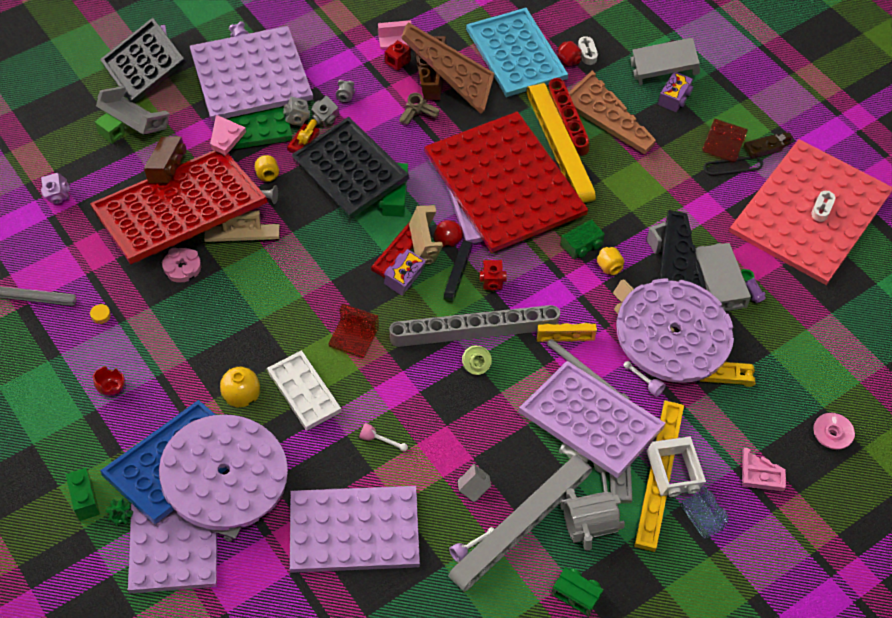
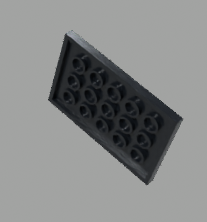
M347 117L292 154L293 160L350 219L410 179L409 174L350 117Z

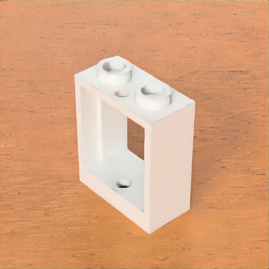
M691 437L655 441L647 449L661 496L669 495V497H674L684 492L694 494L699 492L706 483ZM682 453L691 481L669 484L661 456Z

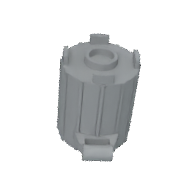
M567 489L566 499L561 500V510H564L566 526L574 543L582 541L584 549L591 550L593 537L616 533L619 529H624L625 522H619L620 512L617 504H621L618 495L613 496V493L607 491L577 498L574 489Z

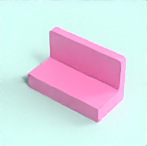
M411 20L378 23L380 49H387L397 40L408 45L401 37L408 22L411 23Z

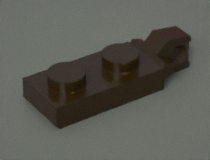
M790 132L782 133L781 135L774 134L745 142L743 147L750 157L754 159L782 151L786 145L791 144L793 136Z

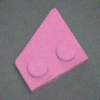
M217 115L210 143L211 149L227 155L246 133V128Z
M748 448L743 449L742 486L784 492L786 488L785 469L777 464H772L763 456L761 458L750 453Z

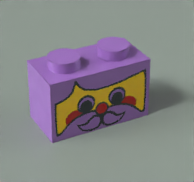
M674 72L660 93L658 105L677 112L680 106L683 107L685 105L686 96H690L693 91V86H691L693 79Z
M407 249L403 254L400 253L397 256L393 267L389 266L385 271L384 284L403 296L423 271L426 261Z

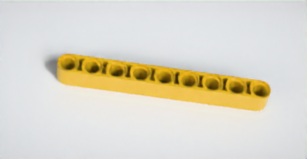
M545 83L528 86V99L562 174L583 203L595 201L596 195L593 185Z

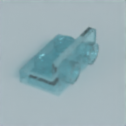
M705 486L700 489L698 494L684 500L680 505L703 539L725 529L728 523L726 511L720 508L714 494L708 491Z

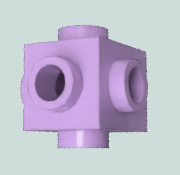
M55 173L41 177V193L45 199L54 204L69 199L68 192L70 187L67 179L61 174Z

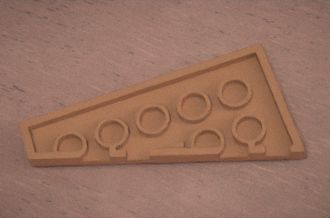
M408 22L401 39L481 114L485 110L494 72Z
M592 70L569 92L577 113L645 155L655 145V138L644 126H640L636 122L634 115H630L627 112L624 104L612 91H608L605 88L603 81H599Z

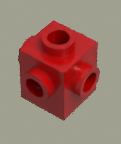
M399 40L385 50V63L397 71L411 60V48Z
M483 260V271L479 272V280L483 282V290L494 291L503 288V282H506L507 274L506 271H503L502 260Z

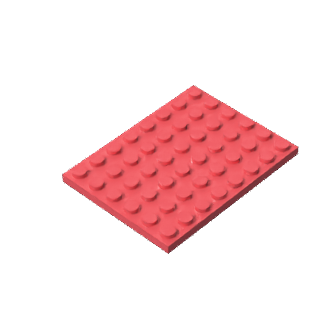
M798 139L732 224L729 232L827 286L892 193V187ZM822 191H830L835 195V201L828 218L823 222L814 220L811 214L819 194Z

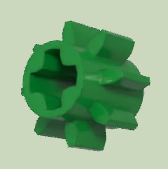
M123 497L119 501L112 499L111 506H108L105 512L110 513L107 520H112L115 522V525L121 522L127 524L129 517H132L134 511L130 510L132 503L124 501Z

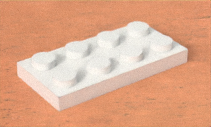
M302 350L267 368L268 374L306 431L341 413V407Z

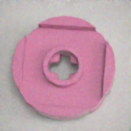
M171 248L162 263L164 273L174 282H187L189 278L196 277L201 270V262L197 251L189 248ZM185 263L186 265L179 267L178 264Z

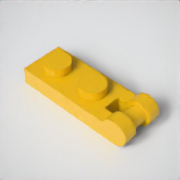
M725 362L715 373L700 381L743 384L746 387H752L755 385V377H753L755 373L754 365Z

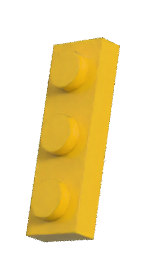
M589 323L538 325L537 342H548L550 339H553L555 342L595 341L597 328L596 324Z

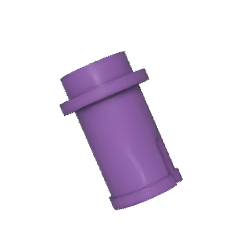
M755 278L746 282L748 291L752 296V301L759 303L766 298V293L762 292Z

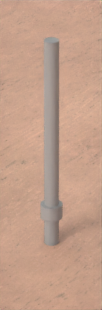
M553 339L548 341L547 345L568 362L630 400L627 395L618 392Z

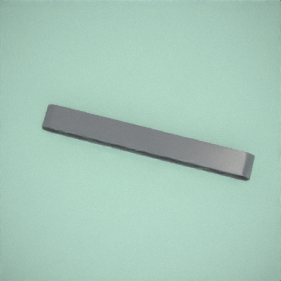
M554 305L398 321L390 326V342L396 347L537 332L538 325L559 324L560 310Z
M574 455L450 571L448 577L463 592L470 589L557 507L561 500L566 498L567 489L572 488L575 490L590 475L592 467L578 455Z

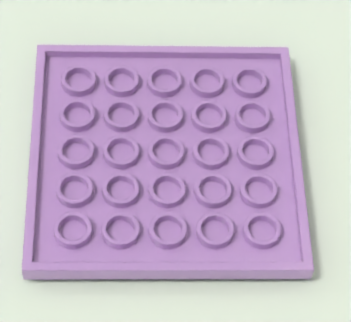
M288 26L190 46L211 121H215L217 115L229 118L285 106L291 96L306 101L313 100L310 85Z

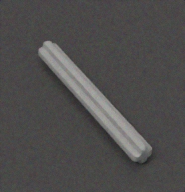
M0 286V298L72 306L76 303V296L74 294Z

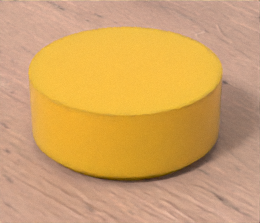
M99 304L91 309L90 316L94 323L103 324L110 319L111 313L106 305Z

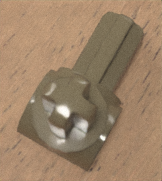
M412 93L408 96V102L405 105L406 110L399 121L403 125H408L414 115L417 116L422 113L436 118L440 110L427 104V100L423 99L421 94Z

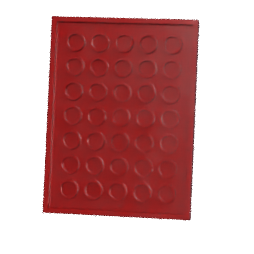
M518 111L424 146L425 153L491 253L588 214V208Z
M213 150L178 165L169 183H148L146 179L92 202L90 205L128 262L133 264L181 241L190 239L201 232L208 231L219 224L226 223L228 220L241 216L250 210L259 208L268 203L262 191L229 154L224 155Z

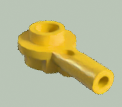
M315 119L309 122L304 131L301 130L297 137V140H299L298 144L307 145L317 124Z

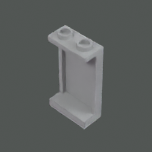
M693 37L633 49V57H630L631 65L635 67V70H633L634 79H638L639 85H643L642 79L690 69H692L693 75L700 74L699 59Z
M123 86L100 90L96 107L138 132L147 134L167 128L170 113L167 111L150 113L135 103L130 102L124 97L126 88Z
M730 243L697 247L695 254L699 261L706 290L722 303L721 307L724 311L747 308L751 296Z

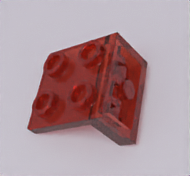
M714 118L702 151L736 162L742 144L745 142L748 129Z
M342 304L339 309L340 322L328 345L331 348L364 358L379 329V317L364 310Z

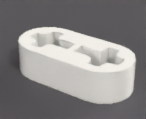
M581 37L578 47L582 50V61L587 65L595 64L598 53L594 41L590 37Z
M822 191L819 194L811 214L814 220L823 222L828 218L835 201V195L832 192Z

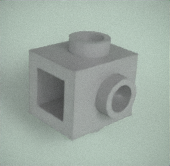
M291 96L283 111L286 122L302 126L310 116L307 101Z
M325 96L321 101L315 102L311 109L312 119H315L317 124H321L323 127L332 124L339 115V107L328 96Z

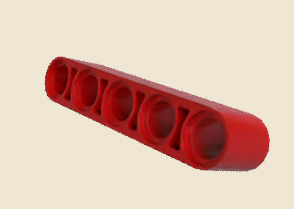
M553 78L549 82L550 95L578 155H586L590 150L588 135L564 81L560 78Z

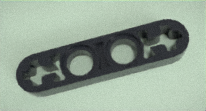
M462 241L445 289L444 300L452 302L455 300L472 251L473 242Z

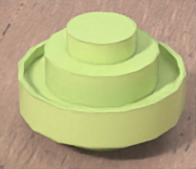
M471 346L465 350L462 356L463 367L474 375L485 373L491 365V355L482 346Z

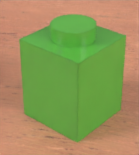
M108 113L95 121L98 134L111 144L125 135L123 123Z

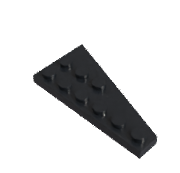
M668 210L659 279L668 278V281L677 282L684 280L704 288L705 285L699 261L695 254V244L693 245L688 215L687 213Z

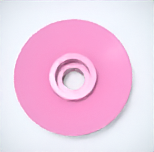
M823 414L814 423L813 430L816 439L827 448L835 450L844 449L854 440L855 431L853 425L840 414Z

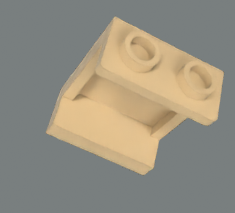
M435 205L417 206L409 223L414 252L426 261L425 264L435 262L443 247L442 242L431 241L429 226L436 213Z

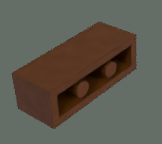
M161 137L144 167L148 183L170 182L184 154H186V145L183 143L182 137Z

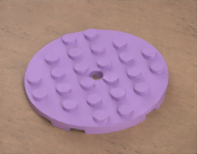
M668 278L653 280L652 283L636 287L624 299L617 316L616 329L618 340L628 358L644 372L671 382L698 381L715 373L727 360L734 338L731 318L721 307L722 303L709 291L684 280L677 282L668 281ZM670 327H677L680 332L672 333Z
M235 415L204 417L184 426L167 443L159 465L161 490L166 501L177 511V514L194 525L212 530H229V528L239 526L243 528L259 521V518L267 512H271L281 499L287 481L286 456L275 436L255 421ZM225 466L230 471L225 475L218 472L220 468H225Z

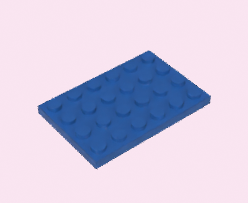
M199 400L100 470L101 475L155 525L175 510L166 501L161 490L159 478L160 460L167 443L180 429L189 423L216 414ZM227 467L220 468L218 472L222 474L227 470Z

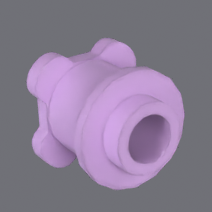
M241 21L238 24L229 26L231 37L249 34L244 29V22Z

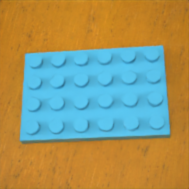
M527 8L466 25L467 32L490 71L494 72V78L506 97L525 92L528 86L542 83L549 85L553 78L568 79L567 71Z

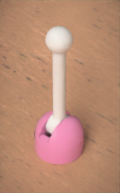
M365 423L361 430L360 439L370 441L377 438L399 447L401 451L408 449L405 443L400 444L376 434V430L372 425Z

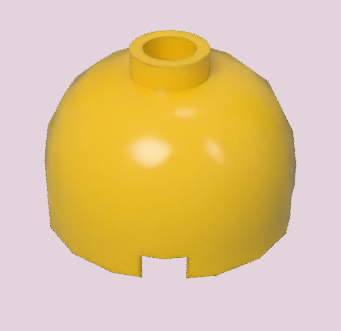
M234 367L229 369L220 381L221 396L230 406L237 408L246 407L253 400L255 402L260 395V381L249 368Z

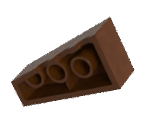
M433 36L447 45L446 36ZM415 52L423 99L441 100L444 79Z

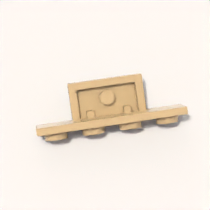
M248 211L241 216L228 220L226 223H223V226H215L205 231L204 240L205 242L279 239L280 225H261L259 211Z

